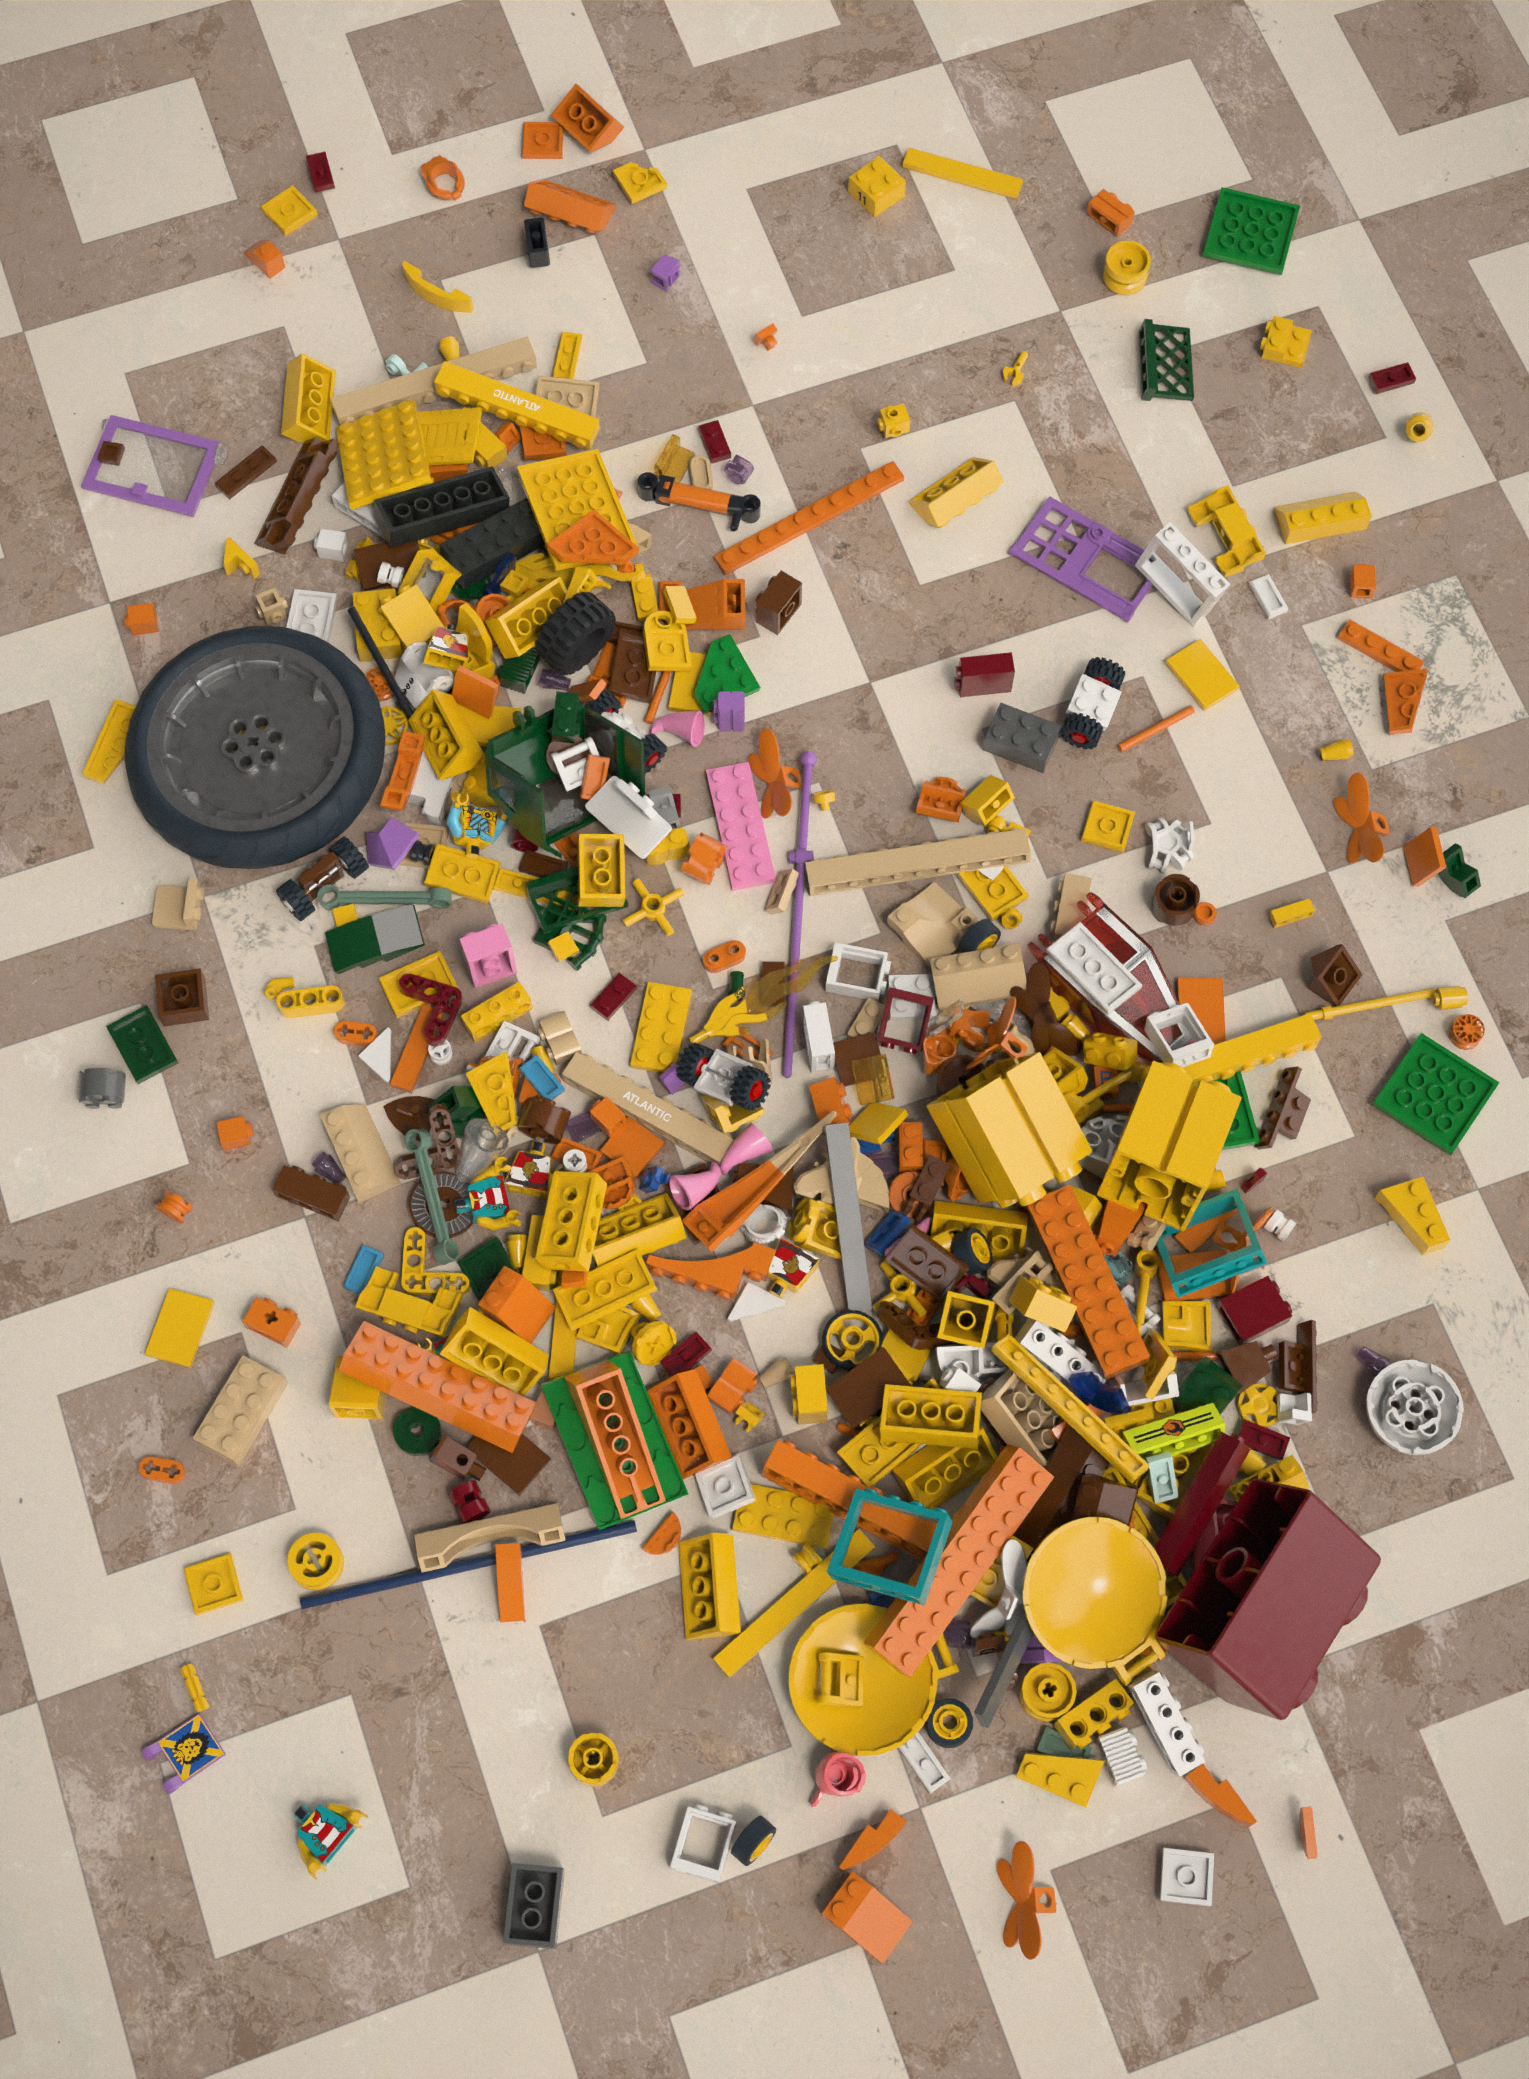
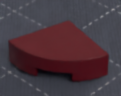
M1263 1168L1256 1170L1250 1179L1242 1183L1240 1188L1245 1194L1264 1180L1267 1173Z

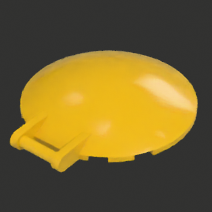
M1086 1517L1061 1525L1042 1540L1032 1554L1025 1571L1023 1605L1031 1630L1047 1651L1063 1662L1081 1668L1098 1669L1112 1667L1125 1686L1132 1682L1134 1676L1156 1660L1160 1661L1165 1657V1653L1154 1636L1166 1610V1576L1159 1556L1143 1535L1117 1520L1103 1517ZM1147 1647L1150 1649L1151 1652L1127 1670L1124 1668L1123 1665Z
M851 1604L827 1612L814 1621L804 1632L791 1658L788 1675L789 1691L797 1716L805 1728L818 1741L839 1752L854 1756H873L890 1752L902 1746L914 1737L927 1721L935 1703L938 1680L959 1672L957 1664L954 1665L943 1633L936 1641V1645L945 1668L938 1669L932 1650H930L910 1678L897 1672L864 1644V1641L888 1608L869 1604ZM827 1652L864 1656L862 1707L818 1704V1696L821 1695V1662H819V1653ZM831 1662V1696H836L837 1663Z

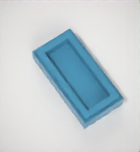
M538 1055L519 1067V1071L542 1099L554 1100L565 1092V1088Z
M362 1245L343 1288L360 1295L368 1284L375 1267H380L385 1256L384 1253Z

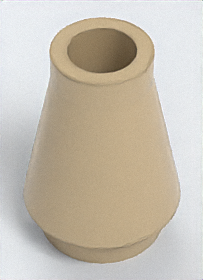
M786 1357L782 1360L779 1358L759 1378L767 1389L770 1386L789 1380L790 1374H794V1369Z

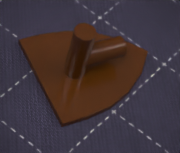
M408 1096L396 1099L383 1106L390 1122L403 1135H406L411 1129H425L430 1132L431 1124L425 1107L435 1099L422 1096ZM417 1134L415 1140L421 1142L420 1136Z

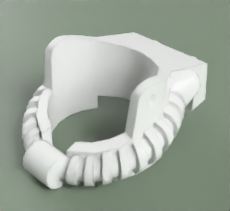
M760 1204L740 1226V1231L745 1233L746 1238L752 1243L755 1242L761 1245L762 1243H769L771 1240L774 1241L775 1238L780 1239L785 1233L786 1215L777 1207ZM769 1218L778 1221V1227L772 1233L757 1234L754 1232L756 1224L763 1219Z

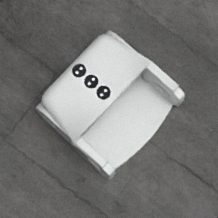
M426 642L413 643L407 647L394 676L402 693L408 698L415 709L420 706L432 689L448 694L455 680L452 671L423 663L428 648Z

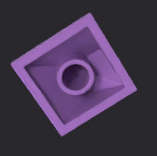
M391 817L382 830L367 832L368 864L370 866L395 870L420 835Z

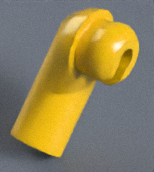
M294 977L273 978L264 989L266 998L274 999L283 989L295 988Z

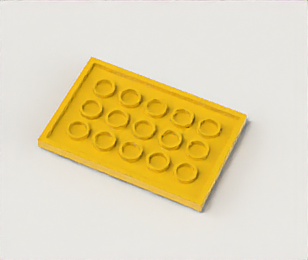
M414 399L403 401L390 408H384L369 416H362L351 424L346 422L336 427L348 504L351 510L373 503L375 499L400 493L432 481L417 405Z
M598 449L517 466L518 476L546 548L548 542L593 509L638 547ZM548 550L555 571L590 564L561 562Z

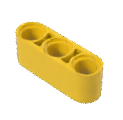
M332 985L284 991L276 998L278 1009L285 1018L336 1013L345 1006L339 987ZM333 996L338 997L334 1002L328 1001ZM310 999L316 1000L311 1005L306 1004V1002ZM293 1002L290 1007H283L285 1003Z

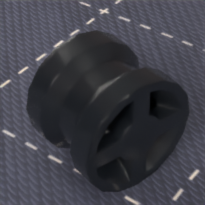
M417 840L412 849L411 862L416 863L420 861L424 865L429 866L435 845H425Z

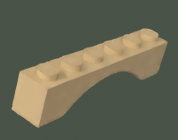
M558 1503L506 1515H498L488 1519L475 1520L470 1523L449 1526L434 1531H425L414 1535L421 1572L445 1568L465 1551L490 1541L519 1539L541 1546L566 1541Z

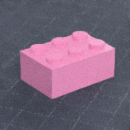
M503 923L489 925L485 930L477 933L470 932L464 935L463 938H460L466 967L475 988L517 973L513 949Z

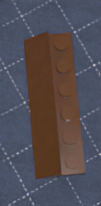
M316 437L304 441L254 544L284 555L288 547L293 545L296 540L295 535L304 523L303 518L306 512L311 509L312 500L321 488L320 483L328 474V467L337 455V448L340 443L334 438L325 442H321Z
M1071 1426L1068 1427L1045 1467L1054 1476L1053 1480L1013 1534V1536L1034 1548L1026 1561L1027 1563H1029L1035 1549L1047 1535L1072 1520L1082 1476L1093 1474L1102 1476L1109 1464V1461Z

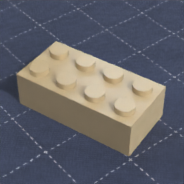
M242 1355L192 1439L198 1446L239 1467L288 1385L287 1381L280 1374Z

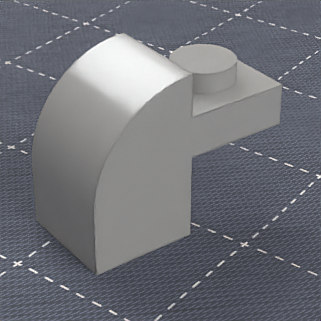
M670 785L648 791L650 800L654 803L653 809L671 825L672 829L681 828Z

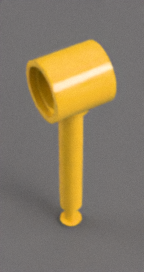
M1129 1067L1127 1072L1119 1073L1083 1097L1077 1096L1074 1092H1068L1063 1095L1077 1123H1081L1089 1115V1103L1126 1081L1129 1075H1134V1069Z
M1141 1250L1137 1255L1134 1265L1135 1273L1140 1277L1135 1314V1325L1140 1335L1143 1334L1140 1331L1141 1326L1144 1325L1150 1278L1156 1275L1160 1264V1256L1155 1250ZM1149 1261L1153 1266L1147 1267L1142 1262Z

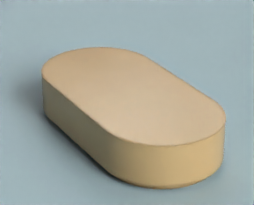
M704 455L692 457L689 463L692 486L712 490L713 477L710 460Z

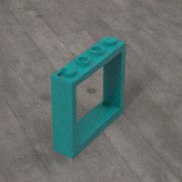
M1238 1188L1199 1203L1186 1229L1238 1208L1252 1245L1176 1274L1164 1237L1181 1230L1167 1225L1157 1241L1169 1279L1178 1298L1267 1264Z
M865 1488L864 1491L856 1489L827 1573L833 1580L925 1606L953 1521L947 1514V1511L938 1507H934L932 1510L924 1508L923 1504L916 1501L906 1503L894 1495L888 1494L887 1497L878 1495V1492L869 1488ZM864 1502L937 1522L916 1587L842 1566Z

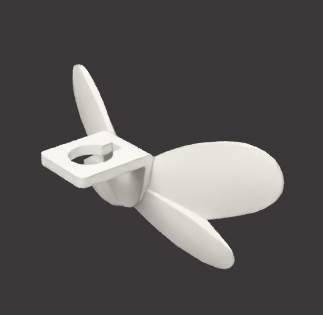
M1016 1540L1007 1541L1003 1547L1001 1561L1006 1586L998 1606L985 1613L973 1624L970 1635L975 1639H978L979 1635L994 1633L1002 1626L1005 1627L1006 1634L1011 1635L1023 1611V1580L1026 1563L1022 1546Z

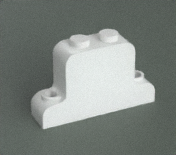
M424 750L416 780L407 803L423 806L422 815H426L428 823L441 826L455 776L439 780Z

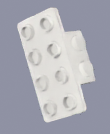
M612 776L586 803L585 807L613 834H624V844L639 858L644 859L669 834L672 827L653 809L654 803L646 795L641 797L638 794L640 790L632 782L626 784L622 779L620 780L618 777Z

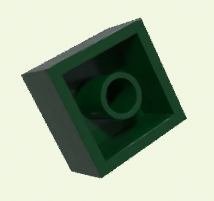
M1205 1356L1178 1388L1179 1396L1172 1399L1187 1411L1214 1403L1221 1415L1243 1388V1385Z

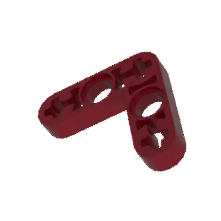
M403 975L399 979V989L404 996L436 1005L425 1029V1039L431 1046H441L445 1042L462 1005L461 991L456 987L418 975ZM410 982L413 983L409 988H406V985H409ZM428 988L437 990L436 994L432 996L426 995L424 991ZM452 995H453V996H456V999H455V998L452 999V1001H451V1003H450V1007H449V1006H448V998H451ZM443 1012L450 1015L449 1019L444 1021L438 1019L437 1016ZM437 1026L440 1027L439 1035H437L435 1038H432V1035H434L437 1031Z

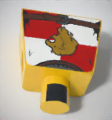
M447 624L445 628L437 627L428 645L423 663L456 672L460 665L466 668L469 659L467 635L458 632L457 627L453 624Z
M532 1142L530 1152H518L505 1180L506 1191L547 1199L550 1173H552L551 1157L543 1155L546 1147L545 1144Z
M780 1238L768 1269V1279L774 1282L769 1293L780 1299L786 1289L797 1293L819 1267L820 1258Z

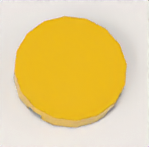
M803 1198L795 1207L793 1213L796 1214L795 1219H791L788 1225V1237L790 1240L802 1243L811 1233L819 1209L818 1202L815 1199Z

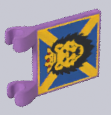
M200 1713L159 1741L142 1750V1755L147 1761L152 1760L159 1753L163 1752L176 1772L177 1776L163 1783V1788L167 1794H172L184 1783L226 1755Z

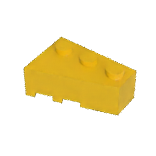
M1424 1177L1382 1189L1376 1195L1375 1200L1378 1204H1382L1390 1214V1218L1399 1224L1404 1230L1403 1233L1422 1255L1444 1249L1450 1242V1237Z

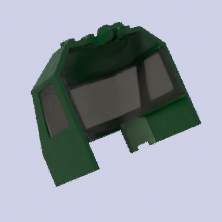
M526 706L523 708V714L520 711L513 712L512 719L515 728L488 740L485 754L488 796L493 799L525 838L543 850L562 859L561 853L549 845L598 819L585 807L589 799L579 797L581 785L566 791L559 775L554 773L545 761V750L552 739L554 709L536 717L534 709L531 706ZM582 707V714L577 715V722L580 723L579 737L582 740L591 737L599 756L610 758L606 782L612 776H616L620 780L622 779L626 784L632 782L640 790L638 794L643 797L645 795L644 741L592 709Z

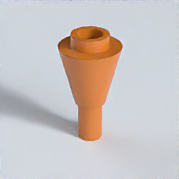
M893 1551L882 1558L859 1562L856 1564L857 1569L855 1570L878 1576L886 1566L897 1561L899 1557Z

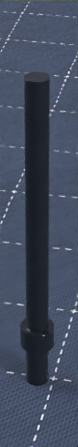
M355 606L349 608L347 611L397 700L396 705L400 711H403L407 720H409L413 715L410 707L411 703L403 695Z

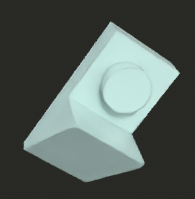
M1170 1452L1147 1457L1146 1462L1150 1466L1145 1475L1155 1504L1178 1498L1173 1460Z

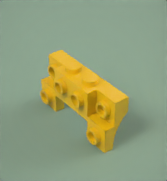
M1228 485L1216 489L1206 498L1188 506L1187 511L1195 526L1198 527L1212 522L1228 552L1217 556L1215 559L1224 578L1242 572L1245 566L1264 559L1266 552L1257 538L1256 529L1253 525H1250L1247 520L1246 511L1243 508L1241 509Z
M376 1266L368 1284L360 1293L355 1308L381 1317L383 1319L382 1323L395 1327L396 1324L404 1326L405 1331L414 1334L421 1331L444 1338L452 1318H455L463 1295L440 1287L432 1304L429 1301L394 1290L399 1274Z

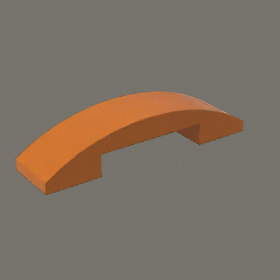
M403 731L398 747L397 761L389 786L385 788L380 804L381 807L403 811L416 780L425 735Z

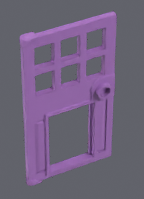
M1050 496L1017 543H1014L1009 551V554L1126 622L1131 620L1135 610L1153 586L1147 580L1135 599L1130 602L1085 576L1084 574L1102 549L1136 569L1135 564L1145 550ZM1051 510L1066 517L1061 527L1045 519ZM1072 521L1087 529L1081 539L1066 531ZM1040 525L1056 533L1050 543L1034 535ZM1061 537L1077 545L1070 555L1055 547ZM1029 541L1045 549L1039 558L1023 550ZM1050 553L1065 560L1060 570L1044 563Z

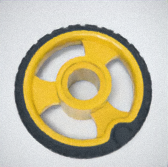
M857 1310L843 1311L833 1316L826 1324L822 1334V1347L826 1357L832 1364L847 1371H851L880 1350L882 1348L881 1345H883V1334L879 1324L868 1314ZM849 1319L860 1320L869 1327L865 1331H862L857 1326L846 1328L843 1321ZM831 1334L841 1337L840 1346L845 1353L840 1358L832 1350L830 1344ZM850 1336H854L859 1340V1342L855 1345H851L846 1341V1339ZM870 1341L875 1343L874 1349L868 1357L861 1361L856 1360L855 1355L861 1352L864 1342Z

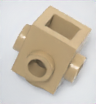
M276 588L255 595L258 606L255 609L259 618H264L267 625L278 623L287 618L285 609L288 608L284 596H279Z

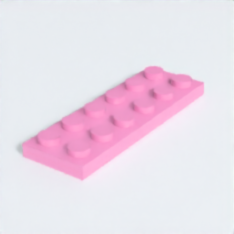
M749 762L706 770L721 842L728 846L724 856L732 891L775 883L776 877Z

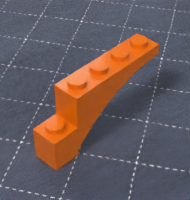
M753 1242L752 1247L730 1256L704 1261H678L649 1254L646 1267L649 1273L654 1276L662 1277L664 1275L672 1278L671 1280L677 1284L684 1285L687 1283L693 1285V1288L700 1292H707L708 1290L716 1293L715 1295L721 1299L729 1300L731 1298L735 1300L744 1274L752 1281H767L768 1269L776 1249Z

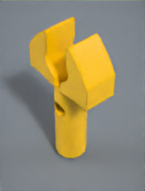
M1022 351L1013 367L1005 366L1002 373L1004 383L1013 374H1015V377L1012 381V386L1022 382L1024 373H1021L1020 370L1028 357L1027 352Z

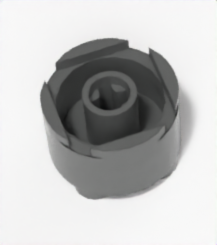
M89 1068L85 1069L84 1073L79 1071L77 1100L90 1109H98L99 1104L108 1105L109 1108L113 1109L122 1108V1103L125 1100L126 1074L118 1070L117 1075L110 1073L111 1069Z

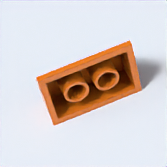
M576 83L551 114L589 152L611 144L624 128L617 119Z

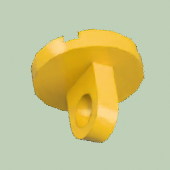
M663 1321L639 1323L631 1330L633 1338L632 1354L642 1365L656 1366L660 1364V1361L672 1352L670 1351L672 1347L676 1345L675 1331L669 1324Z

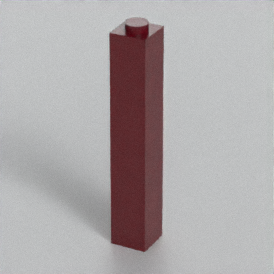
M1223 1432L1220 1433L1154 1548L1164 1570L1177 1577L1250 1451L1243 1444L1245 1440L1237 1434L1231 1433L1229 1436Z

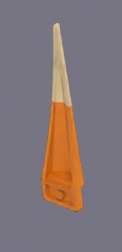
M832 1111L797 1140L752 1172L698 1204L682 1220L684 1225L713 1252L728 1236L731 1237L825 1130V1125H829L837 1116L836 1111Z

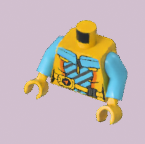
M455 791L451 795L455 803L451 805L447 825L453 835L454 843L466 847V857L477 859L479 858V851L493 845L507 824V816L501 809V816H498V812L468 805L466 803L469 800V795L462 792L459 799L460 792Z

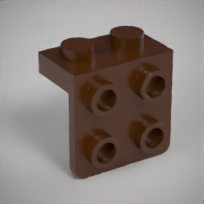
M992 1633L979 1635L971 1647L973 1657L997 1653L1000 1659L1008 1641H1005L1004 1635L993 1637ZM1017 1670L1006 1691L1012 1690L1015 1686L1016 1680H1018Z

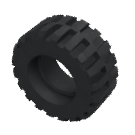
M581 592L580 594L573 595L571 599L568 598L563 605H560L541 627L542 630L538 633L537 640L535 641L536 653L558 674H574L575 671H579L583 666L589 664L611 638V633L614 631L616 624L614 612L591 592Z

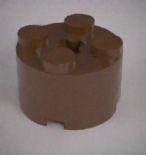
M1171 874L1166 876L1156 886L1152 898V910L1157 921L1173 926L1188 923L1194 916L1200 900L1199 888L1185 875Z
M528 1098L518 1123V1130L532 1139L536 1140L539 1137L544 1139V1143L560 1144L571 1111L555 1106L556 1102L548 1098H543L542 1101Z

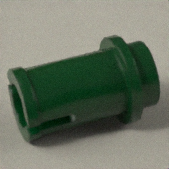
M732 971L730 973V990H728L727 994L729 996L734 993L737 1001H741L745 996V991L743 990L744 973Z

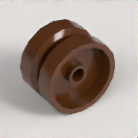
M956 1055L949 1058L942 1064L938 1073L936 1083L938 1098L958 1085H962L963 1089H968L969 1087L965 1081L984 1070L985 1066L980 1062L966 1070V1067L973 1061L974 1057Z

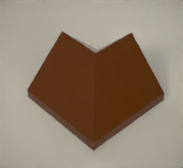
M1338 944L1311 957L1314 979L1308 989L1332 1006H1340L1363 974L1344 945Z

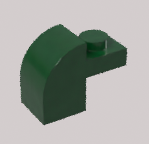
M1455 843L1443 852L1446 868L1438 873L1440 879L1452 892L1467 898L1481 887L1478 870L1465 863L1462 846Z

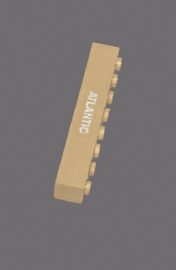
M576 1052L562 1073L564 1083L595 1100L602 1101L607 1096L626 1117H631L643 1127L709 1164L714 1161L720 1166L723 1156L734 1141L732 1135L728 1132L724 1133L722 1130L714 1129L710 1122L704 1119H696L687 1109H678L667 1098L661 1097L660 1099L653 1095L654 1093L649 1088L635 1085L632 1079L625 1075L621 1077L615 1074L614 1070L605 1064L602 1066L597 1064L588 1054L581 1055Z

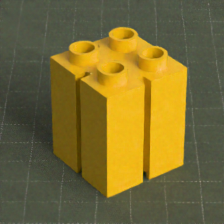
M1040 1052L997 1061L966 1080L968 1089H963L962 1085H958L926 1105L978 1203L997 1201L1000 1208H1006L1018 1201L1021 1206L1029 1205L1046 1195L1042 1184L1054 1178L1058 1183H1061L1078 1175L1083 1170L1078 1161L1093 1152Z
M1153 1061L1131 1108L1097 1196L1136 1212L1140 1203L1145 1202L1148 1204L1144 1213L1145 1216L1184 1232L1208 1188L1242 1097L1231 1093L1228 1086L1218 1081L1204 1082L1201 1080L1199 1086H1194L1191 1084L1194 1077L1187 1075L1183 1067L1175 1063L1161 1064Z

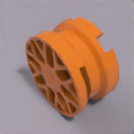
M379 667L370 669L365 676L373 687L379 702L387 701L394 696Z
M1464 1014L1459 1016L1450 1028L1449 1037L1451 1042L1459 1049H1473L1484 1036V1023L1475 1015Z
M165 1190L162 1195L164 1198L155 1207L167 1217L182 1224L185 1221L182 1216L190 1213L193 1206L189 1202L186 1204L179 1195L175 1193L170 1195V1191Z

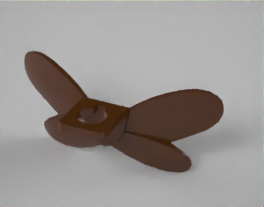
M1034 963L1028 972L1027 991L1019 986H1014L1010 990L1011 997H1016V1006L1034 1019L1032 1043L1035 1052H1040L1043 1056L1048 1051L1049 1044H1051L1067 1056H1075L1080 1052L1081 1045L1078 1038L1067 1027L1059 1023L1049 1001L1051 991L1049 971L1043 963Z

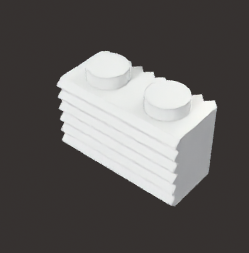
M1125 1726L1099 1736L1096 1739L1115 1787L1145 1775L1144 1770L1147 1769V1765L1143 1756H1138L1134 1747L1137 1745V1740L1133 1731L1128 1732Z

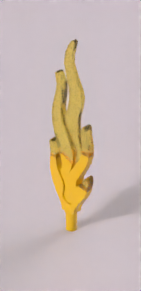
M826 956L817 959L800 976L782 984H778L781 979L799 971L803 965V959H800L791 967L771 972L755 984L748 996L738 1006L731 1007L746 992L747 987L742 986L737 992L727 996L718 1003L709 1021L703 1027L704 1030L689 1038L691 1044L700 1043L708 1037L712 1039L715 1037H737L750 1032V1027L737 1026L762 1023L775 1017L787 1006V1002H782L772 1010L767 1011L774 1002L786 995L805 989L822 966L837 961L838 957Z

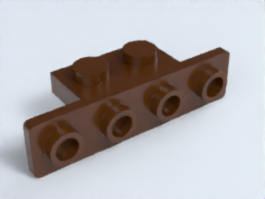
M1299 1066L1285 1068L1280 1075V1082L1272 1096L1273 1100L1270 1108L1265 1114L1262 1129L1258 1133L1260 1142L1258 1145H1255V1148L1258 1150L1272 1148L1278 1132L1290 1140L1296 1139L1311 1101L1308 1096L1295 1088L1302 1068Z
M1308 1320L1297 1325L1298 1344L1287 1341L1278 1343L1279 1389L1295 1392L1298 1395L1311 1393L1312 1414L1317 1412L1318 1404L1316 1374L1317 1331L1316 1321Z

